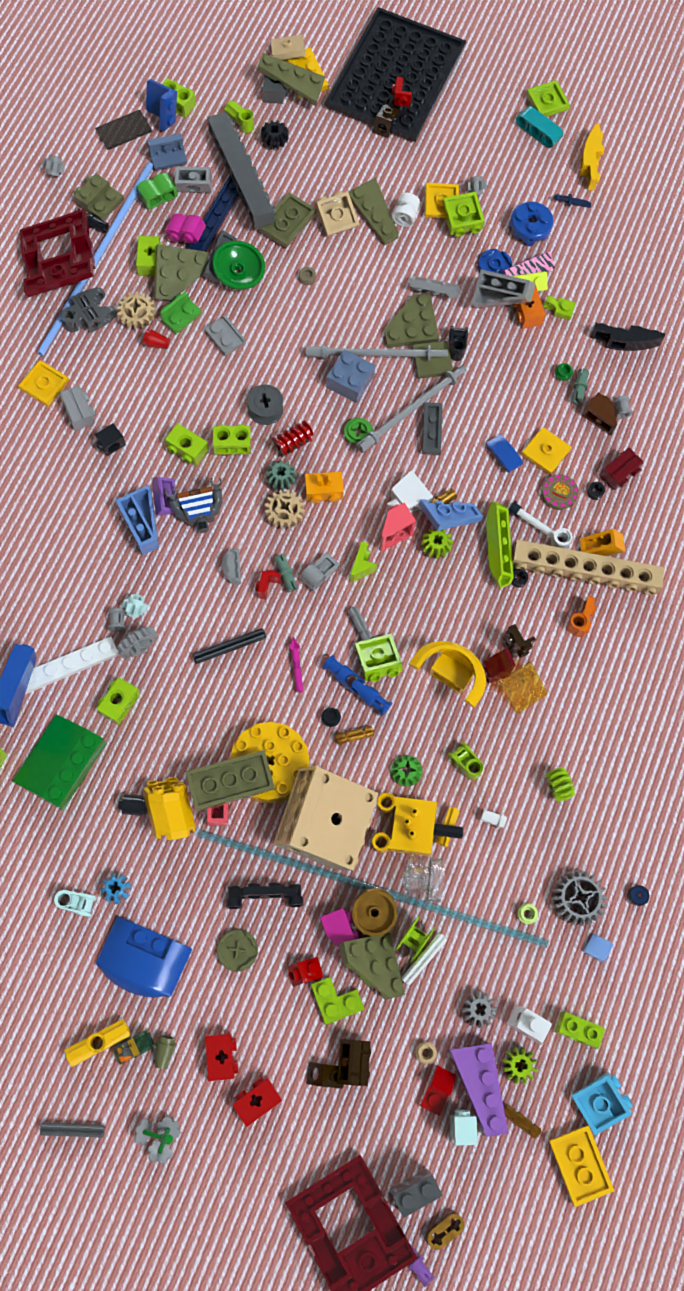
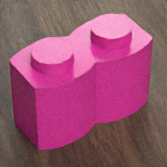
M173 214L165 229V233L172 242L197 243L206 225L200 216Z

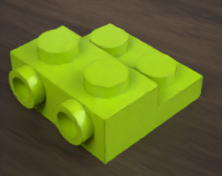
M476 192L443 198L442 202L447 216L446 223L450 236L461 237L466 232L477 234L483 229L485 220Z
M392 634L355 643V649L365 681L377 682L381 677L388 675L389 677H396L400 672H403L402 661Z

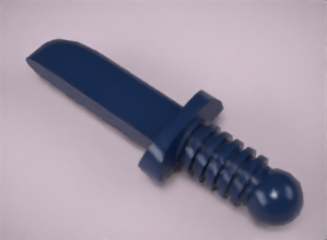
M568 194V196L554 195V200L567 203V206L572 204L591 208L589 201L573 198L572 194Z

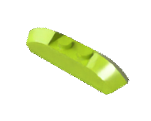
M492 501L486 518L488 558L491 576L496 585L501 589L510 585L514 578L509 510L504 505Z

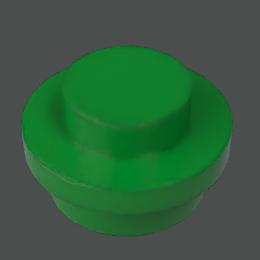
M562 363L556 367L555 375L559 380L567 381L572 377L573 370L569 364Z

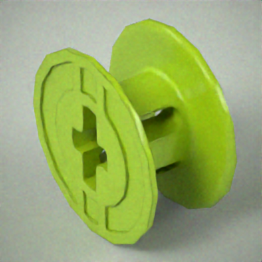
M420 916L415 919L395 948V950H398L402 943L415 951L411 962L414 961L435 930V927H433L427 935L417 928L415 924Z

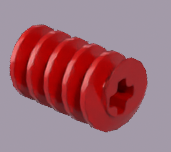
M303 420L301 424L298 423L295 427L289 428V431L285 430L283 435L278 434L277 439L273 437V442L279 452L286 457L288 456L286 450H289L291 453L294 452L293 446L299 450V443L306 446V439L311 443L313 431L308 422Z

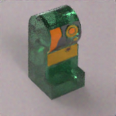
M145 1030L114 1047L112 1050L118 1064L121 1065L155 1049L156 1045L150 1031Z

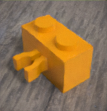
M342 472L305 474L306 502L319 503L327 500L331 502L342 500L344 494Z

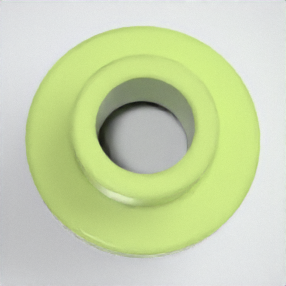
M527 903L519 907L517 916L522 923L532 924L538 918V911L534 905ZM525 910L531 913L530 918L524 916Z

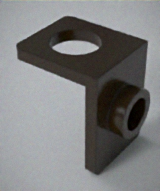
M383 105L376 115L373 132L388 138L392 122L398 115L399 110ZM380 123L386 126L387 130L385 132L379 129L378 125Z
M309 1062L307 1084L340 1089L344 1087L343 1084H337V1065ZM315 1068L318 1069V1078L316 1080L313 1079V1070Z

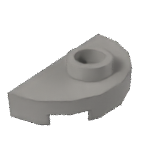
M232 549L224 554L222 569L226 578L236 586L241 584L239 549Z

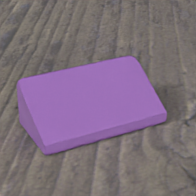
M157 477L152 482L157 516L174 514L169 502L170 497L164 491L166 488L168 494H173L174 489L172 486L175 487L174 479Z

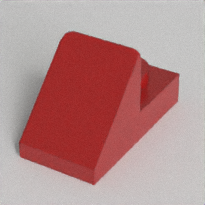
M436 1066L420 1106L440 1116L447 1097L451 1095L456 1075Z

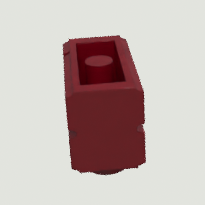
M627 448L605 466L599 475L613 490L618 487L623 488L629 482L628 478L631 476L636 477L642 471L641 466L644 462L631 448Z

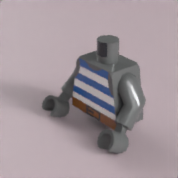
M212 477L210 481L211 487L178 493L177 497H175L177 490L174 486H172L174 489L173 494H168L165 488V494L170 497L169 502L173 513L181 521L187 522L190 527L197 525L199 533L209 531L208 523L215 520L214 516L219 513L223 503L222 490L219 488L222 479L219 477L220 483L216 485L213 483Z

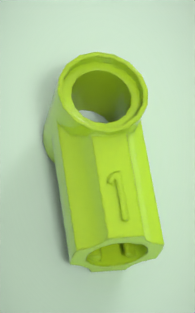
M230 100L224 108V112L240 126L242 132H252L254 130L253 112L249 109H244L237 102Z

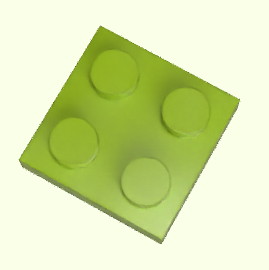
M557 80L527 89L526 95L532 106L546 117L567 111L570 108V104Z

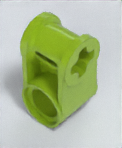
M461 742L460 747L454 752L447 754L451 762L460 769L466 778L476 780L481 776L484 768L483 763L465 742ZM469 766H476L479 772L472 773L469 770Z

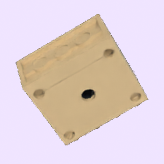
M318 766L299 768L273 845L335 870L354 871L359 861L360 849L365 843L366 830L371 824L373 809L377 805L378 793Z

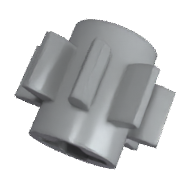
M49 155V158H44L43 167L47 168L46 173L59 176V172L64 173L65 164L61 163L62 158Z
M482 176L470 177V182H466V191H470V193L476 192L477 195L483 194V189H487V180H483Z

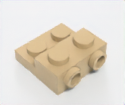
M339 191L333 194L332 197L327 198V196L317 199L314 206L317 209L319 221L322 222L327 237L359 227L360 224L349 192L343 193V191Z

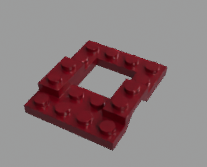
M85 209L20 229L21 254L27 270V278L23 279L24 293L27 298L94 277L93 243L90 240L88 217ZM70 232L72 251L44 260L41 255L40 241Z
M361 1154L285 1202L304 1241L322 1271L330 1291H370L418 1259ZM353 1187L375 1229L338 1253L316 1211Z

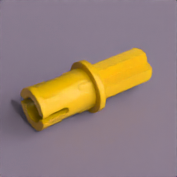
M448 808L443 825L455 826L459 815L457 808ZM438 836L436 844L448 847L450 837Z

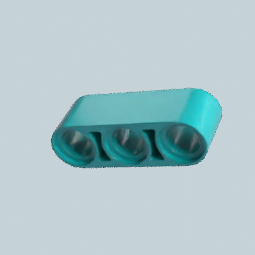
M528 106L516 117L518 126L547 148H552L563 137L562 129L532 106Z

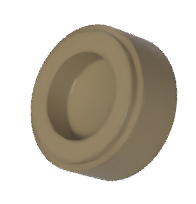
M304 267L299 271L300 283L311 285L315 282L316 272L314 269Z

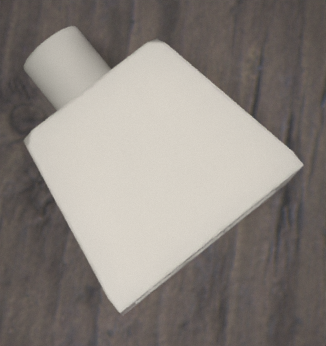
M410 471L391 489L390 497L392 500L386 504V507L389 510L392 506L396 504L401 505L405 502L410 512L413 513L421 509L418 505L420 499H425L430 503L433 496L416 474Z
M515 1006L506 1025L542 1045L552 1023L527 1008Z

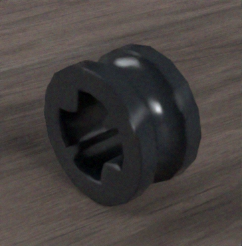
M600 482L591 483L587 490L588 497L592 500L601 499L605 493V486ZM594 488H597V491H599L598 494H596V492L593 491Z
M516 569L513 572L514 578L511 584L521 588L528 581V573L523 569ZM518 575H521V576H522L521 579H524V580H521L520 582H518V581H516L517 578H515V577H518Z

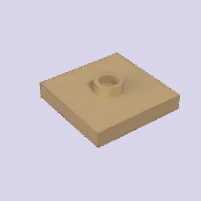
M303 34L271 39L272 56L285 60L306 56Z

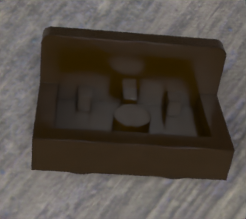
M516 624L508 627L502 638L503 647L509 649L512 658L517 656L522 658L530 653L529 650L533 648V644L536 641L534 636L524 641Z

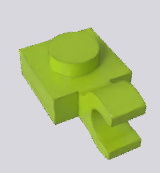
M547 296L543 308L555 311L554 316L570 321L576 302L560 297L556 301L554 297Z

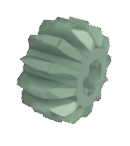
M280 459L278 464L273 461L272 466L267 467L266 478L268 479V485H273L274 490L278 487L282 491L284 487L290 489L291 484H295V478L297 477L294 465L289 466L288 460L282 463Z

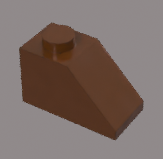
M598 392L586 406L582 416L611 436L617 427L614 405L607 396Z

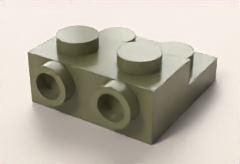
M96 173L93 176H88L85 180V185L82 188L77 187L74 191L76 205L85 209L89 214L96 215V218L103 221L124 200V196L110 187L109 182Z

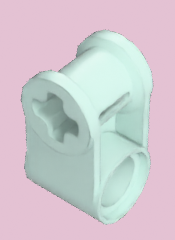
M61 890L55 895L54 902L62 910L91 918L92 914L90 912L93 902L97 897ZM69 895L70 902L62 906L60 904L61 897Z

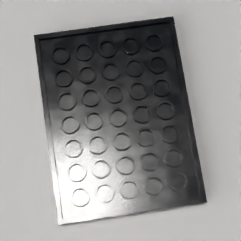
M377 7L325 101V107L373 126L375 125L376 115L383 105L399 110V113L392 122L390 132L416 142L466 46V40ZM397 77L403 78L402 91L412 93L410 107L394 105L395 95H392V85L396 84ZM380 123L378 125L379 128L387 130L384 124Z

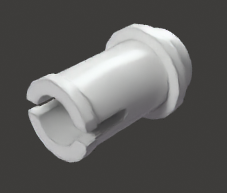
M485 809L481 818V822L498 826V829L500 827L504 828L507 820L503 813L500 815Z

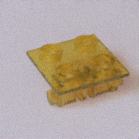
M531 661L499 681V689L501 692L505 691L516 714H519L548 695Z

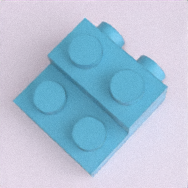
M609 1072L572 1094V1098L594 1135L632 1115L631 1107H633L631 1100L627 1094L622 1095L619 1090L621 1087L619 1080L615 1075L611 1076Z

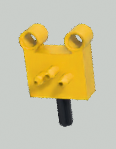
M383 793L378 797L377 802L382 813L391 814L395 811L392 839L383 832L375 834L372 839L373 847L378 853L383 854L389 851L431 857L434 836L458 839L463 837V827L435 824L437 814V802L394 797L390 793ZM386 799L392 801V805L388 808L382 806V802ZM381 838L387 840V845L383 848L376 846L377 841Z

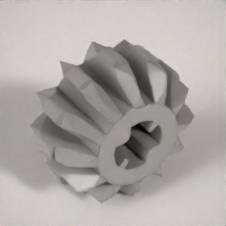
M476 991V999L470 993L468 998L471 1002L463 1000V1004L467 1005L468 1008H462L461 1012H468V1015L464 1017L465 1021L472 1018L470 1026H474L477 1022L478 1028H483V1021L487 1026L491 1025L488 1017L491 1019L496 1018L494 1014H491V1011H497V1007L490 1006L495 1000L492 998L487 1001L488 993H484L481 998L480 991ZM476 1004H478V1006H483V1009L481 1010L483 1013L482 1015H480V1013H475V1010L477 1009Z

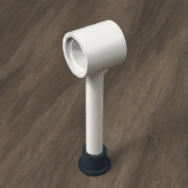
M516 500L511 504L508 509L509 513L520 516L551 537V546L568 549L572 541V533L568 529L559 528L554 531L521 509L522 507L517 504ZM558 538L563 539L565 542H560Z

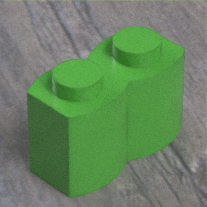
M167 173L158 174L152 180H145L137 185L138 195L147 209H153L178 196L177 187Z

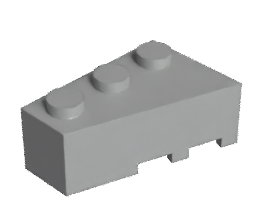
M481 269L471 305L476 308L529 303L532 300L536 284L530 280Z

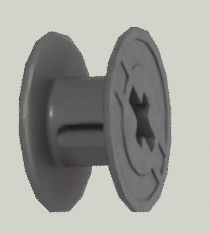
M267 384L256 386L250 391L247 397L250 418L261 425L276 423L283 414V396L276 387Z

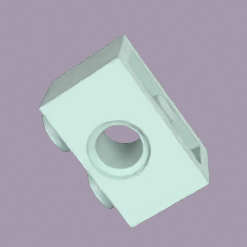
M454 1110L455 1114H449L450 1142L456 1146L478 1145L476 1116L470 1114V1111Z

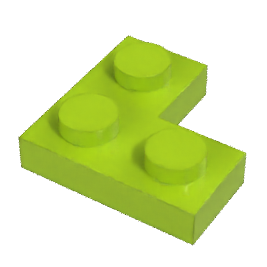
M331 977L311 984L325 1025L364 1010L357 989L338 997Z

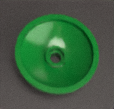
M229 241L216 250L213 257V270L219 281L227 287L236 290H247L255 287L262 280L265 272V262L261 253L253 245L243 241Z

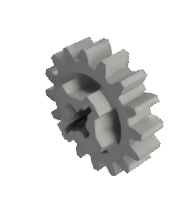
M149 626L145 629L140 628L136 631H131L122 640L123 643L118 644L117 650L122 658L136 657L149 651V647L153 645V642L157 641L158 635L154 628Z

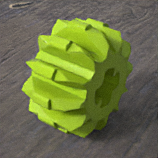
M429 529L428 534L425 533L423 535L424 540L421 542V545L424 546L423 552H429V558L432 555H435L436 559H439L440 555L446 557L447 552L450 553L452 550L453 540L450 539L451 533L445 534V529L442 531Z
M563 767L555 768L546 774L548 787L557 802L566 801L575 795V788L571 777Z
M513 1047V1054L509 1051L505 1053L509 1060L502 1059V1063L507 1064V1067H503L502 1071H509L506 1078L510 1080L514 1077V1084H518L519 1080H521L522 1084H527L526 1076L533 1080L534 1077L530 1072L538 1071L537 1068L532 1067V1064L537 1063V1059L530 1060L533 1053L529 1051L525 1055V1047H521L520 1052L517 1047ZM522 1060L521 1064H524V1068L519 1069L518 1072V1067H515V1063Z

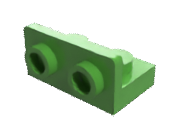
M186 291L176 296L173 302L165 305L160 311L162 323L175 335L202 314L201 309L189 299V294Z

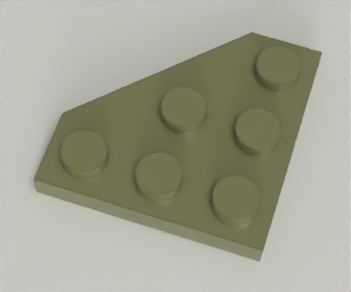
M157 244L155 250L154 299L173 301L176 296L181 294L203 274L208 262V252Z
M430 293L413 295L384 329L387 348L439 342Z
M390 933L339 943L343 965L349 970L353 969L359 975L358 978L369 987H374L379 991V995L386 1000L405 995Z

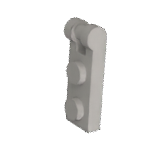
M413 276L410 281V287H414V290H430L432 294L437 295L445 293L450 298H456L460 290L457 284Z

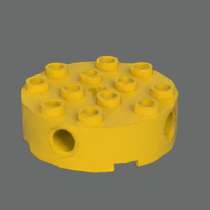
M275 722L255 724L242 732L233 744L230 759L265 750L267 760H273V765H268L275 790L249 798L256 802L268 804L284 802L290 797L299 768L309 767L310 761L307 746L299 733L287 725Z

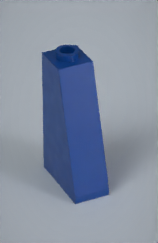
M15 644L1 675L0 724L14 727L37 659L35 649L29 645Z

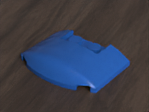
M117 916L96 964L98 967L100 966L102 972L110 981L130 993L150 998L166 995L171 997L192 952V948Z

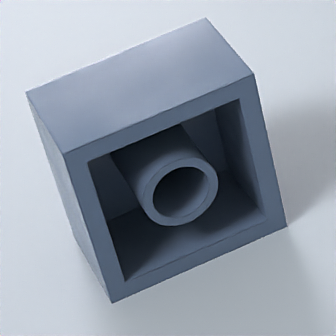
M344 349L327 375L326 388L358 403L374 378L376 365Z

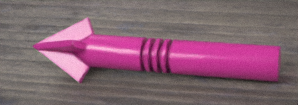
M292 637L289 651L292 654L296 692H303L299 657L300 645Z

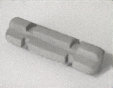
M358 607L350 608L348 614L350 618H353L352 621L361 635L362 641L372 639V634L367 629L368 627L362 615H359Z

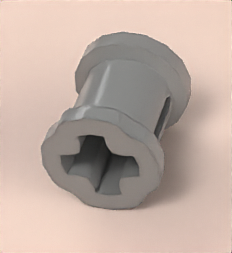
M627 395L618 396L613 400L617 408L616 416L619 419L628 418L633 414L629 407L630 398Z
M121 608L109 609L110 625L108 629L113 632L124 631L126 629L123 618L125 610Z

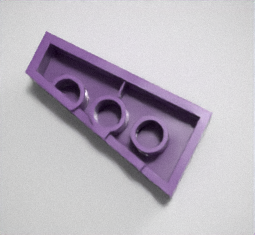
M492 1043L449 1049L448 1053L454 1063L456 1072L462 1082L483 1135L490 1137L508 1134Z

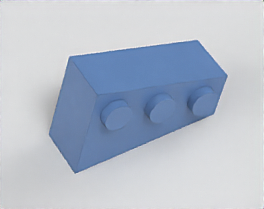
M150 484L115 500L118 510L141 554L144 555L159 548Z

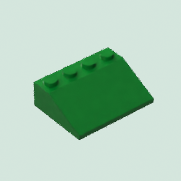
M56 714L12 782L64 811L107 743L102 737Z

